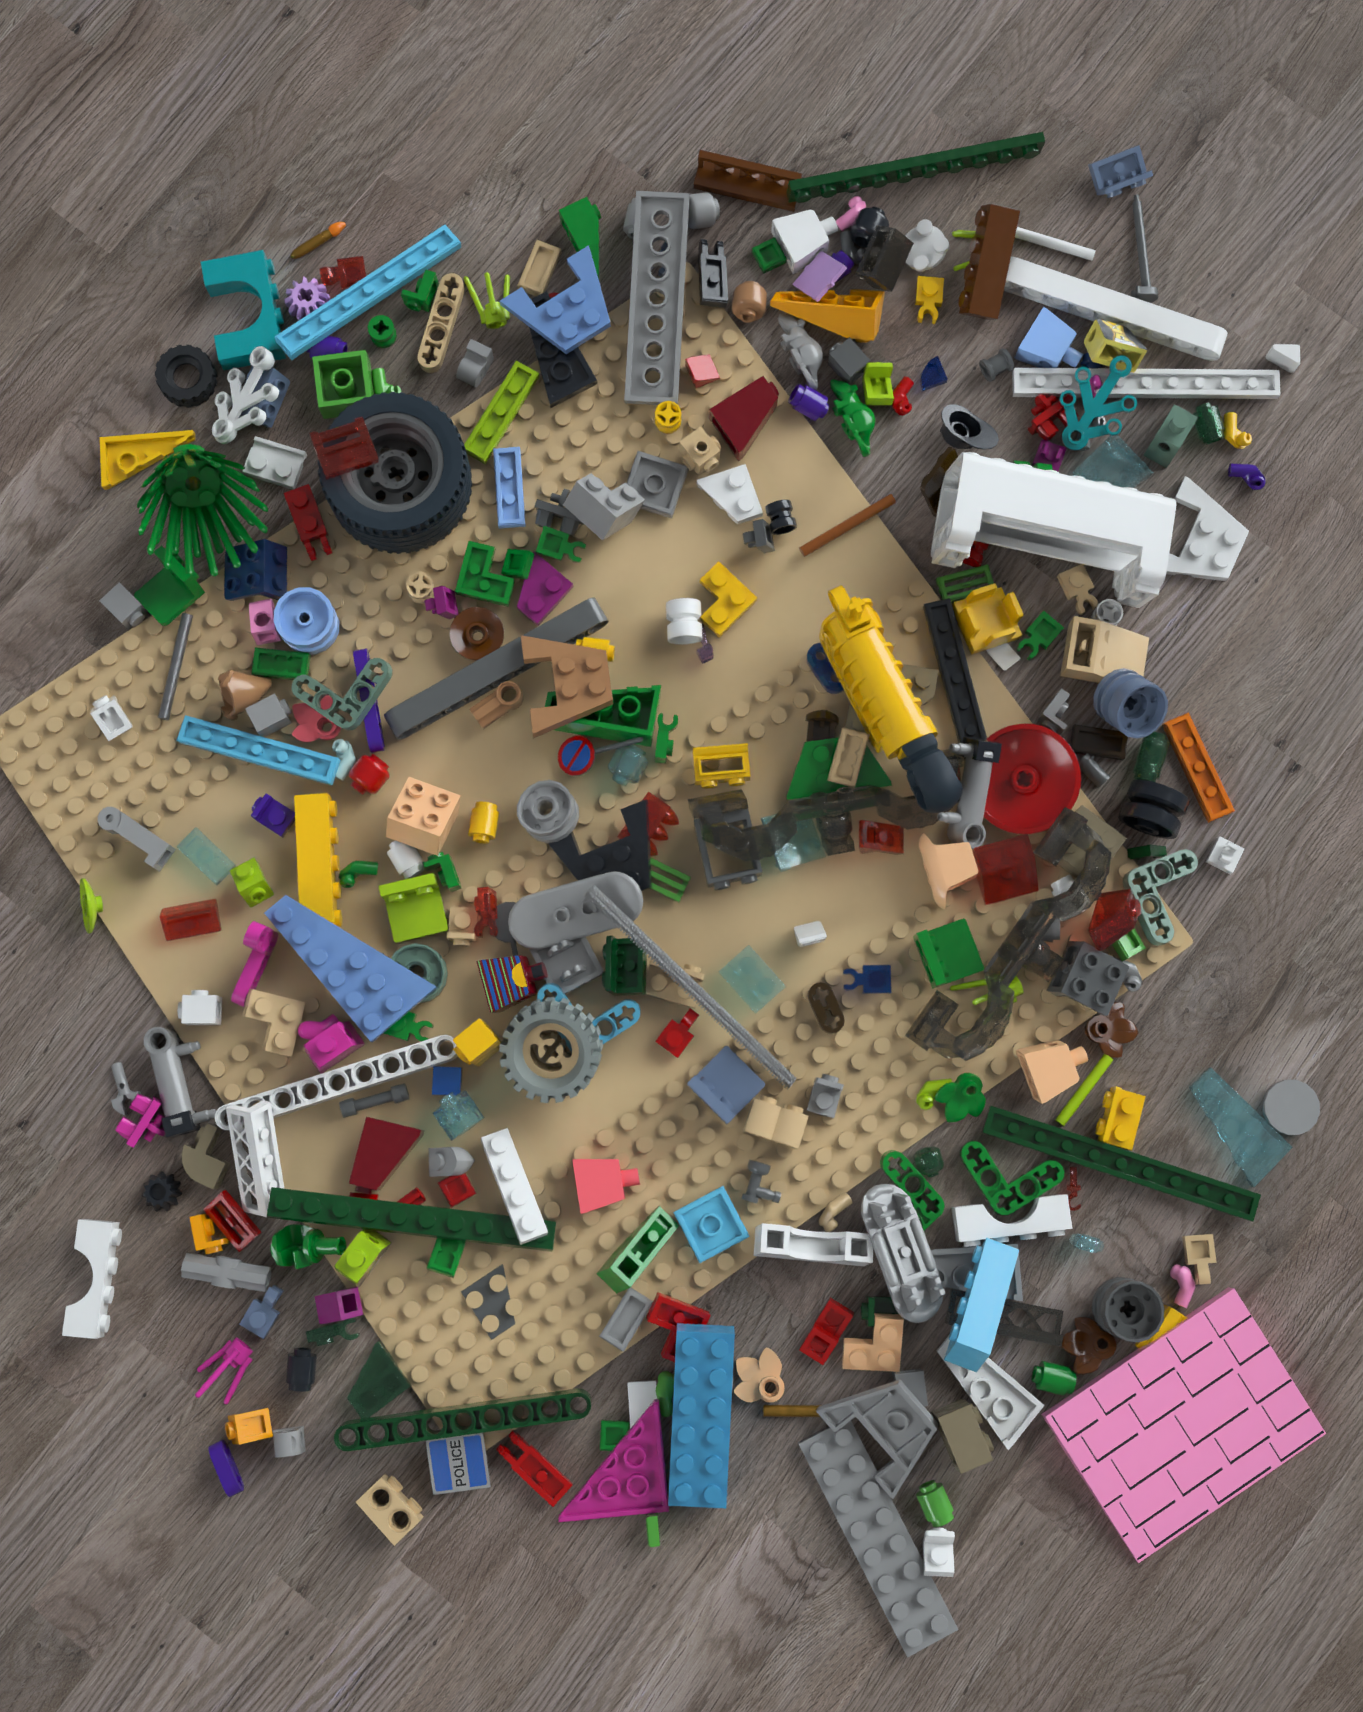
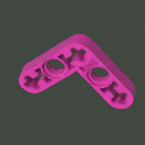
M256 921L249 925L243 939V945L251 948L252 951L231 997V1002L245 1007L249 989H256L278 940L277 932Z

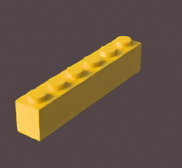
M328 793L294 795L299 903L336 926H342V912L337 910V899L341 898L340 882H336L335 874L336 871L340 870L339 856L335 855L334 844H338L339 840L338 830L333 828V817H337L336 801H332V797Z

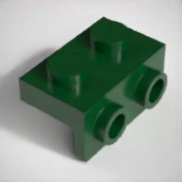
M607 936L606 944L603 945V958L606 961L605 971L602 973V985L605 991L614 996L646 994L647 955H645L646 952L643 953L644 949L640 950L641 947L638 948L639 944L635 945L636 942L633 943L634 940L630 941L631 938L617 939L614 936Z

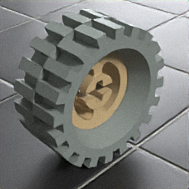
M547 997L543 1002L540 999L533 1001L530 1006H524L520 1009L503 1033V1041L500 1044L499 1052H503V1056L500 1059L501 1067L506 1066L507 1068L504 1075L508 1081L512 1078L516 1083L513 1088L516 1091L520 1092L522 1088L528 1091L526 1097L531 1100L537 1095L541 1097L540 1102L548 1103L550 1098H555V1102L558 1103L563 1102L568 1095L570 1099L577 1096L580 1089L584 1090L589 1085L600 1064L603 1040H599L601 1033L599 1026L594 1027L592 1023L594 1017L590 1013L585 1015L582 1012L583 1006L578 1003L575 1007L569 1005V999L562 998L558 1002L555 1001V997ZM555 1030L561 1032L570 1041L571 1053L567 1052L566 1041L563 1038L556 1050L550 1054L546 1061L549 1064L560 1062L562 1065L549 1066L542 1063L536 1057L533 1044L538 1045V1055L542 1058L549 1046L555 1042L559 1035L558 1033L546 1035L543 1031Z

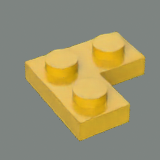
M719 561L700 579V584L717 599L701 615L700 620L720 638L757 601V597Z

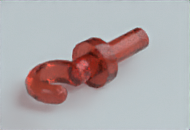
M1070 1167V1184L1067 1185V1190L1070 1191V1195H1068L1069 1208L1072 1211L1081 1208V1204H1078L1076 1207L1070 1206L1071 1199L1078 1197V1191L1081 1190V1185L1077 1184V1167Z

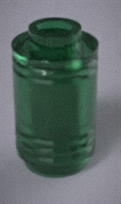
M1153 732L1143 737L1133 769L1134 779L1153 782L1159 780L1170 742L1165 739L1166 735Z

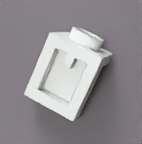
M105 695L92 703L94 708L91 709L90 714L108 741L133 727L118 704L115 695L111 698Z
M932 1528L925 1531L923 1538L924 1576L953 1577V1542L955 1539L953 1531H947L944 1528Z

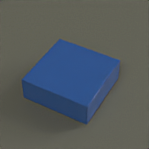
M433 1066L432 1095L461 1096L462 1067Z

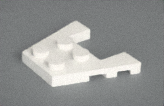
M1185 476L1174 499L1176 502L1198 511V515L1179 557L1169 553L1166 574L1191 575L1194 578L1226 581L1230 576L1249 530L1190 478Z

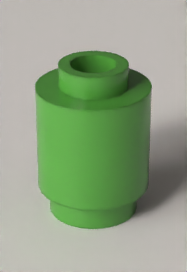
M935 1480L921 1484L919 1486L920 1491L916 1493V1497L927 1521L931 1522L933 1527H940L954 1519L952 1514L954 1509L943 1484L935 1483Z

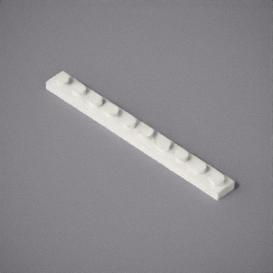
M1014 368L1012 371L1013 397H1036L1039 394H1043L1045 397H1050L1052 394L1055 397H1060L1062 392L1066 390H1071L1075 393L1076 397H1081L1079 383L1075 380V372L1078 368ZM1088 368L1091 371V377L1099 375L1103 383L1110 374L1109 368ZM1136 369L1135 373L1130 372L1127 377L1119 379L1107 398H1123L1126 395H1132L1135 398L1278 399L1280 396L1279 370ZM1079 372L1078 378L1086 380L1088 378L1087 372Z

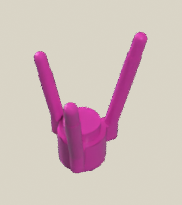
M237 1337L233 1341L229 1340L223 1348L197 1368L198 1372H202L223 1356V1363L196 1392L195 1397L199 1398L229 1364L234 1368L241 1365L223 1401L224 1404H228L246 1368L253 1361L249 1357L253 1350Z

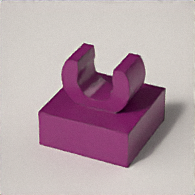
M1042 439L1031 466H1034L1036 463L1052 464V470L1058 472L1067 448Z
M443 585L433 588L434 598L424 600L426 611L432 610V614H438L447 619L455 618L458 615L455 591Z

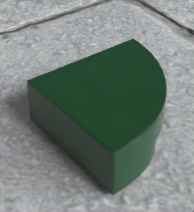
M1149 844L1127 849L1128 858L1135 860L1149 856L1153 857V859L1167 856L1166 846Z

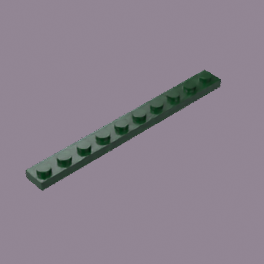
M1043 132L790 180L786 194L789 203L795 201L804 203L811 198L821 196L823 198H830L837 193H855L862 188L868 187L881 188L893 182L907 183L914 178H932L937 174L945 172L953 174L965 168L974 167L979 169L996 162L1005 164L1013 159L1022 157L1031 159L1041 153L1045 144V137Z
M989 1106L981 1133L1254 1222L1261 1194L994 1106Z
M271 1187L267 1218L549 1252L553 1251L556 1221L544 1220L548 1234L520 1245L510 1216L275 1187Z

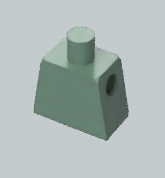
M1173 405L1143 456L1167 468L1186 439L1197 417L1181 407ZM1159 444H1167L1169 446V450L1161 448Z

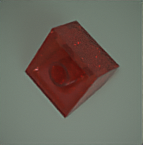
M1028 834L975 847L972 850L978 869L977 880L985 905L1039 891L1036 860Z

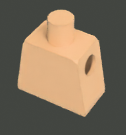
M1059 1040L1016 1050L1031 1095L1034 1100L1041 1104L1046 1103L1079 1081L1076 1066L1088 1062L1087 1053L1082 1046L1069 1050L1067 1044Z

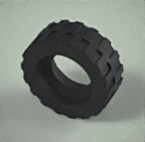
M188 344L186 346L176 345L177 347L175 348L171 347L165 354L163 353L160 356L159 362L157 361L156 383L168 401L175 403L176 406H185L186 408L200 406L204 401L207 402L209 397L215 392L214 389L218 383L216 379L218 377L217 371L209 356L205 352L203 353L200 348H195ZM184 364L193 365L199 371L198 382L190 388H181L174 382L175 370Z

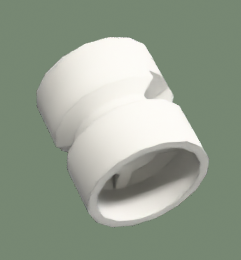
M679 598L666 602L667 620L671 621L667 625L668 642L683 645L702 641V624L697 621L701 617V601L693 598Z

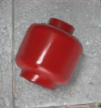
M373 753L371 756L362 755L349 771V777L353 780L350 786L362 795L366 791L373 795L378 793L390 777L387 771L389 766Z

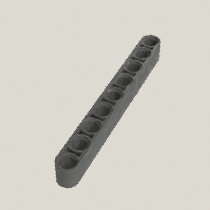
M593 597L522 636L575 644L577 639H583L608 624L609 620L596 598ZM520 636L391 708L384 714V718L396 739H404L541 662L524 664Z

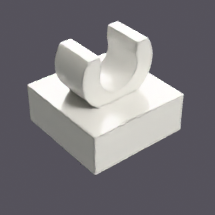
M1219 836L1206 862L1228 874H1232L1244 848Z

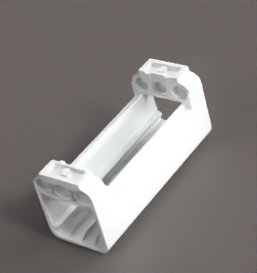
M962 452L946 471L941 486L931 547L932 563L951 568L961 566L963 560L970 557L973 542H983L1114 571L1112 588H1114V595L1117 597V601L1123 605L1140 608L1159 595V589L1165 580L1176 500L1164 497L1158 493H1145L1131 487H1118L1108 482H1096L1081 476H1069L1054 470L1033 468L1028 464H1015L1006 462L1001 458H988L974 452Z

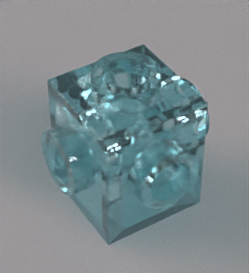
M466 1090L456 1096L453 1092L449 1093L439 1101L441 1106L433 1112L439 1125L444 1129L451 1141L469 1131L485 1118Z

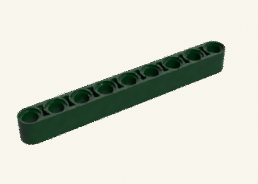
M577 1388L345 1421L339 1426L334 1434V1442L338 1449L342 1451H355L577 1420L589 1414L592 1399L586 1390ZM575 1397H582L586 1400L587 1405L583 1410L578 1411L572 1408L571 1400ZM546 1401L555 1402L558 1406L557 1412L552 1415L546 1414L542 1409L543 1403ZM517 1405H525L529 1409V1415L523 1419L515 1416L513 1409ZM488 1409H496L500 1413L501 1418L497 1422H489L485 1417V1412ZM460 1413H467L471 1417L472 1423L466 1427L461 1426L457 1423L456 1416ZM431 1417L440 1418L443 1428L432 1430L428 1426V1419ZM402 1421L411 1422L414 1432L409 1435L402 1433L399 1429V1423ZM371 1426H382L385 1436L383 1438L373 1437L370 1432ZM342 1430H353L356 1440L354 1442H346L342 1438Z

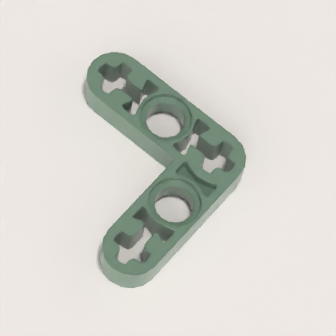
M380 658L369 660L344 698L308 675H300L294 679L292 692L298 699L337 726L345 730H354L361 724L390 681L392 667L388 662ZM375 667L381 668L383 671L381 676L376 675L374 672ZM367 679H369V680H371L372 682H374V683L376 684V686L374 687L373 685H371V684H369V683H367V682H365V681H366ZM302 684H307L309 688L317 693L312 696L307 692H303ZM367 687L369 689V697L367 700L360 702L357 699V692L360 688ZM330 695L333 699V704L329 709L323 710L321 708V700L323 697ZM339 709L350 714L353 718L352 721H345L346 719L337 713Z
M1180 850L1137 867L1126 873L1123 877V887L1134 911H1139L1137 917L1147 940L1153 945L1160 946L1166 944L1174 937L1173 925L1156 887L1184 877L1196 870L1198 860L1196 855L1190 850ZM1181 860H1187L1188 864L1186 866L1174 869L1173 864ZM1156 865H1160L1166 870L1165 879H1159L1155 875L1154 869ZM1140 878L1142 883L1134 885L1132 880ZM1147 891L1148 894H1145L1140 898L1138 897L1137 894ZM1144 900H1149L1153 903V914H1148L1143 910L1142 904ZM1158 916L1159 920L1150 923L1149 920ZM1163 929L1165 934L1157 936L1155 931Z

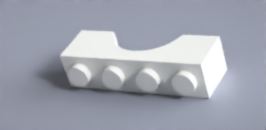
M1068 1194L1035 1198L1029 1213L1014 1223H1002L994 1219L987 1212L983 1204L951 1207L955 1238L957 1242H963L964 1247L981 1245L980 1240L986 1238L1003 1243L1009 1242L1008 1236L1019 1235L1020 1240L1036 1239V1233L1048 1232V1237L1065 1235L1066 1229H1072Z
M78 1219L74 1249L83 1253L89 1260L93 1270V1281L85 1297L72 1305L66 1306L62 1336L98 1339L104 1337V1333L108 1332L110 1326V1315H107L108 1303L111 1304L114 1297V1287L111 1286L112 1275L116 1274L118 1268V1258L115 1257L116 1246L120 1245L122 1230L119 1229L120 1222Z
M764 1223L755 1227L754 1256L866 1266L873 1263V1246L868 1233L847 1231L815 1232L795 1229L791 1226Z

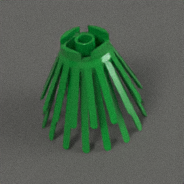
M193 444L175 447L173 449L174 453L168 458L166 455L163 458V462L154 468L156 471L141 486V488H144L153 481L137 503V508H140L139 514L143 513L150 503L141 520L138 531L139 536L144 534L163 495L147 547L148 554L151 556L156 544L160 542L170 507L164 556L165 569L170 570L172 555L179 553L181 518L183 522L185 568L187 574L191 573L194 576L193 555L196 558L201 557L198 528L211 576H217L218 569L209 534L218 554L223 553L224 545L234 568H239L241 562L219 515L236 542L240 543L243 539L253 553L258 551V547L224 498L249 525H256L265 534L268 530L266 525L226 485L264 512H268V507L231 478L256 492H260V489L254 480L228 467L245 469L239 463L223 459L226 455L205 451L201 446Z

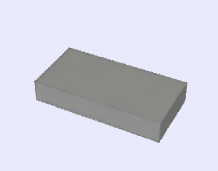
M628 1288L599 1337L624 1352L652 1306L653 1301L633 1288Z

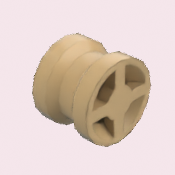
M415 572L407 578L406 589L414 602L425 604L424 600L434 597L433 588L435 587L429 575L424 572Z

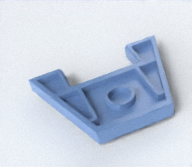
M589 245L567 258V264L579 282L539 307H535L522 287L500 300V305L565 354H568L611 327Z

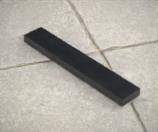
M951 599L926 603L923 605L958 743H963V737L986 740L987 736Z

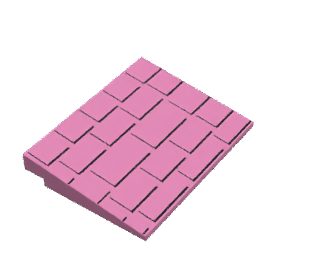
M1226 1288L1186 1316L1187 1319L1178 1323L1168 1332L1148 1345L1136 1349L1041 1414L1138 1563L1326 1434L1234 1288Z

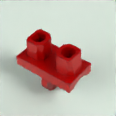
M1043 394L1035 397L1036 406L1031 409V412L1034 416H1038L1031 421L1032 426L1028 428L1032 436L1038 433L1046 441L1052 439L1059 431L1053 423L1055 419L1059 418L1065 427L1068 426L1064 407L1060 404V401L1055 403L1057 399L1053 394L1048 398ZM1070 394L1063 398V402L1066 404L1073 401V397Z

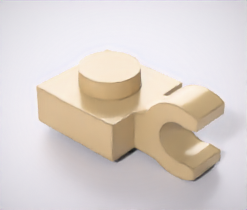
M1213 1234L1182 1236L1186 1265L1194 1264L1195 1285L1211 1284L1208 1263H1217Z

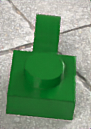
M660 713L657 719L659 729L655 763L666 764L667 756H672L674 740H669V734L677 728L678 716L674 715L673 722L670 725H666L663 723V713Z

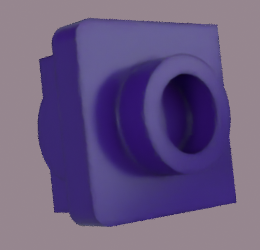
M267 793L263 798L259 797L251 809L253 811L251 814L252 818L282 838L295 821V812Z

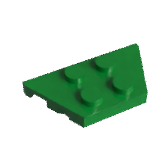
M839 737L808 741L803 744L799 761L795 767L793 778L786 794V800L892 786V783L867 745L855 788L827 781Z

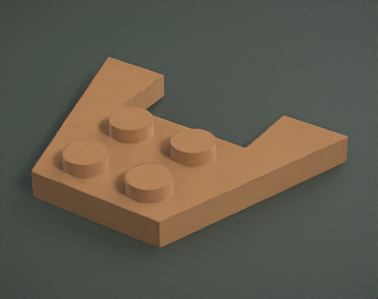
M521 635L524 664L552 662L557 706L530 709L533 739L613 705L606 650Z

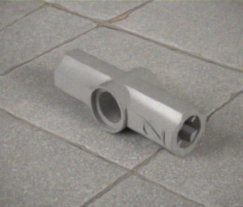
M186 1253L181 1267V1277L211 1282V1285L236 1289V1287L266 1292L271 1280V1267L245 1263L241 1259L226 1256L211 1257L196 1253Z

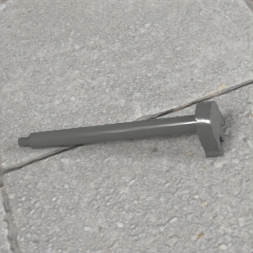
M1136 194L1134 195L1132 206L1141 286H1136V290L1131 291L1130 296L1151 303L1158 299V289L1151 287L1142 202L1139 201V195Z

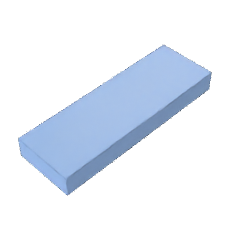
M520 447L494 448L499 529L526 527Z

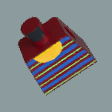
M518 955L476 961L490 1013H501L535 996L537 990L534 982L548 977L545 964L540 962L530 965L527 956Z

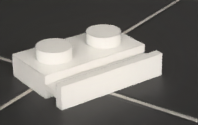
M255 436L253 447L249 451L244 465L245 469L242 472L246 476L293 490L296 488L307 454L305 451Z

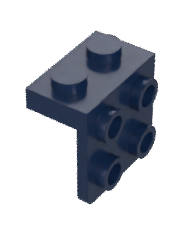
M267 539L254 541L258 547L256 553H253L246 543L233 546L241 562L239 568H234L225 550L224 598L234 601L263 595L279 600L287 592V547Z

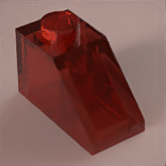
M1131 889L1099 893L1088 929L1098 951L1106 949L1135 928L1138 916L1141 915V904L1138 899H1135Z

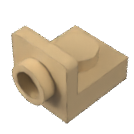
M450 907L449 932H447L446 938L449 941H453L454 946H470V942H477L479 909L472 907Z

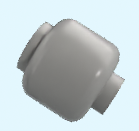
M707 192L689 194L688 227L690 229L712 227L720 216L718 200Z

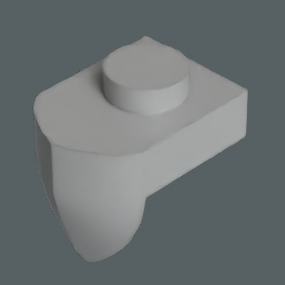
M460 1147L429 1148V1177L462 1175L471 1168L475 1160L468 1151Z

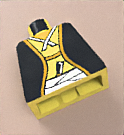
M1096 319L1084 339L1085 347L1092 362L1110 366L1111 361L1115 357L1123 355L1130 359L1132 373H1135L1147 352L1146 347L1127 327L1108 322L1105 319ZM1118 362L1116 368L1125 370L1126 364Z

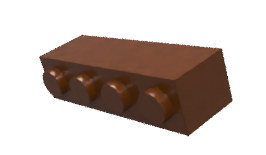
M994 204L982 205L975 217L976 232L969 246L971 253L970 261L964 271V279L966 280L964 291L961 292L958 300L959 314L986 320L998 319L1020 215L1019 210Z

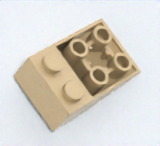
M1074 616L1068 624L1060 676L1100 683L1107 674L1122 668L1134 670L1139 675L1144 676L1149 637L1104 621Z

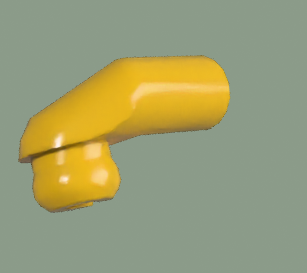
M1225 413L1223 419L1224 438L1235 448L1244 449L1251 444V435L1237 429V413Z

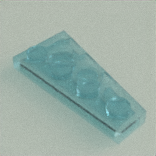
M1211 1067L1207 1068L1189 1087L1207 1117L1211 1119L1216 1127L1218 1135L1231 1151L1233 1159L1246 1175V1179L1251 1187H1255L1293 1148Z

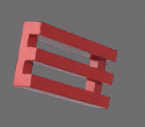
M227 1190L222 1191L203 1209L238 1252L244 1250L254 1238L262 1233ZM215 1206H217V1208L222 1212L226 1219H224L221 1216V1214L216 1210ZM231 1227H234L238 1231V1233L243 1237V1241Z

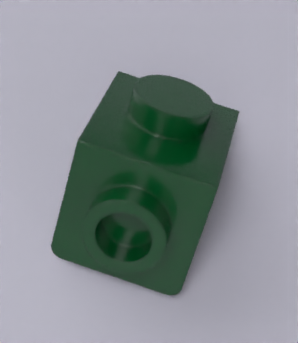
M866 1296V1302L861 1303V1320H866L868 1327H874V1313L899 1314L894 1307L891 1297Z

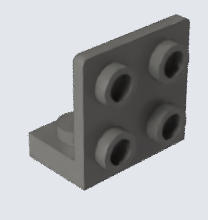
M1069 941L1047 991L1055 996L1069 997L1095 1012L1107 1016L1128 972L1129 966L1084 941Z

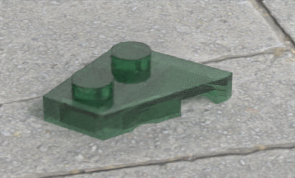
M381 1341L374 1344L366 1364L363 1366L355 1385L347 1397L361 1419L371 1417L412 1386Z

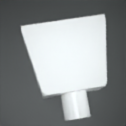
M811 209L772 220L771 233L784 252L787 264L793 274L809 265L820 251L826 253L829 246L828 235L838 231L837 223L832 216L819 221L815 211Z

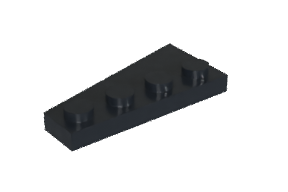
M546 291L532 298L531 301L537 308L551 298ZM529 327L550 408L597 384V379L579 347L565 354Z

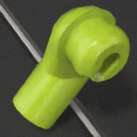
M952 1079L925 1082L916 1097L919 1107L923 1110L931 1109L937 1091L944 1084L951 1083Z

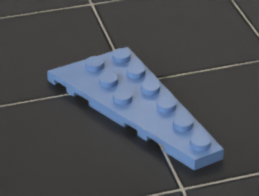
M287 895L264 912L370 1042L375 1041L438 988Z

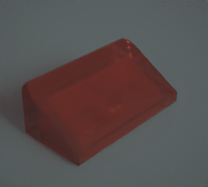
M216 899L163 908L159 916L166 941L222 930Z

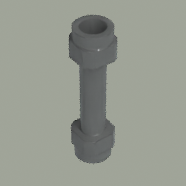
M404 1083L392 1086L390 1091L358 1100L349 1098L340 1101V1110L343 1118L357 1115L360 1110L388 1102H404L409 1100V1093Z

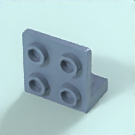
M725 1046L687 1083V1086L727 1125L765 1087V1083L728 1046Z

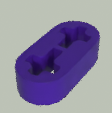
M220 1440L208 1447L209 1455L227 1496L232 1497L244 1491L242 1477L227 1443L224 1440Z

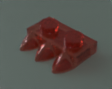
M648 792L643 800H648L650 839L666 841L669 839L668 834L661 823L670 826L679 825V819L671 809V806ZM626 825L617 836L619 840L630 836ZM650 840V856H657V848Z

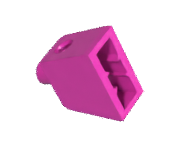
M343 1021L333 1024L304 1044V1049L319 1073L322 1074L364 1046L365 1043L350 1021Z

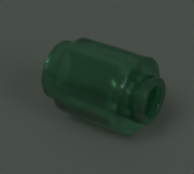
M1210 402L1197 406L1195 408L1196 412L1193 413L1197 417L1194 425L1200 440H1203L1204 445L1212 444L1225 438L1223 433L1225 427L1218 406H1211Z

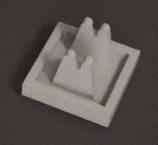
M586 937L572 941L564 940L560 944L543 949H529L536 963L543 962L545 964L548 977L545 978L546 983L557 984L564 994L602 976L603 969ZM555 991L552 992L553 996L556 997L557 993Z

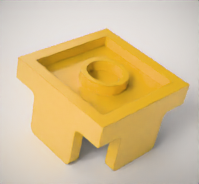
M996 583L975 589L970 592L967 598L952 604L955 618L971 655L1020 639L1022 636L1018 622L1023 617V612L1015 593L1011 592L1005 596L1002 587L997 588Z

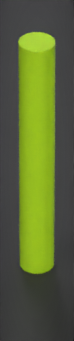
M1104 1054L1055 1119L1058 1124L1063 1127L1066 1125L1113 1062L1110 1056Z

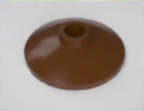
M471 607L463 610L454 618L450 627L452 646L462 657L475 661L499 649L504 640V628L500 618L491 610L483 607ZM480 632L483 634V637L480 640H474L473 635Z

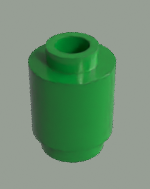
M1041 1361L1039 1366H1034L1031 1380L1035 1383V1387L1038 1390L1064 1396L1065 1394L1071 1395L1073 1393L1077 1376L1076 1373L1070 1371L1069 1367Z

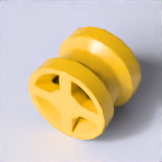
M664 401L656 407L655 424L662 433H674L681 426V409L675 402Z

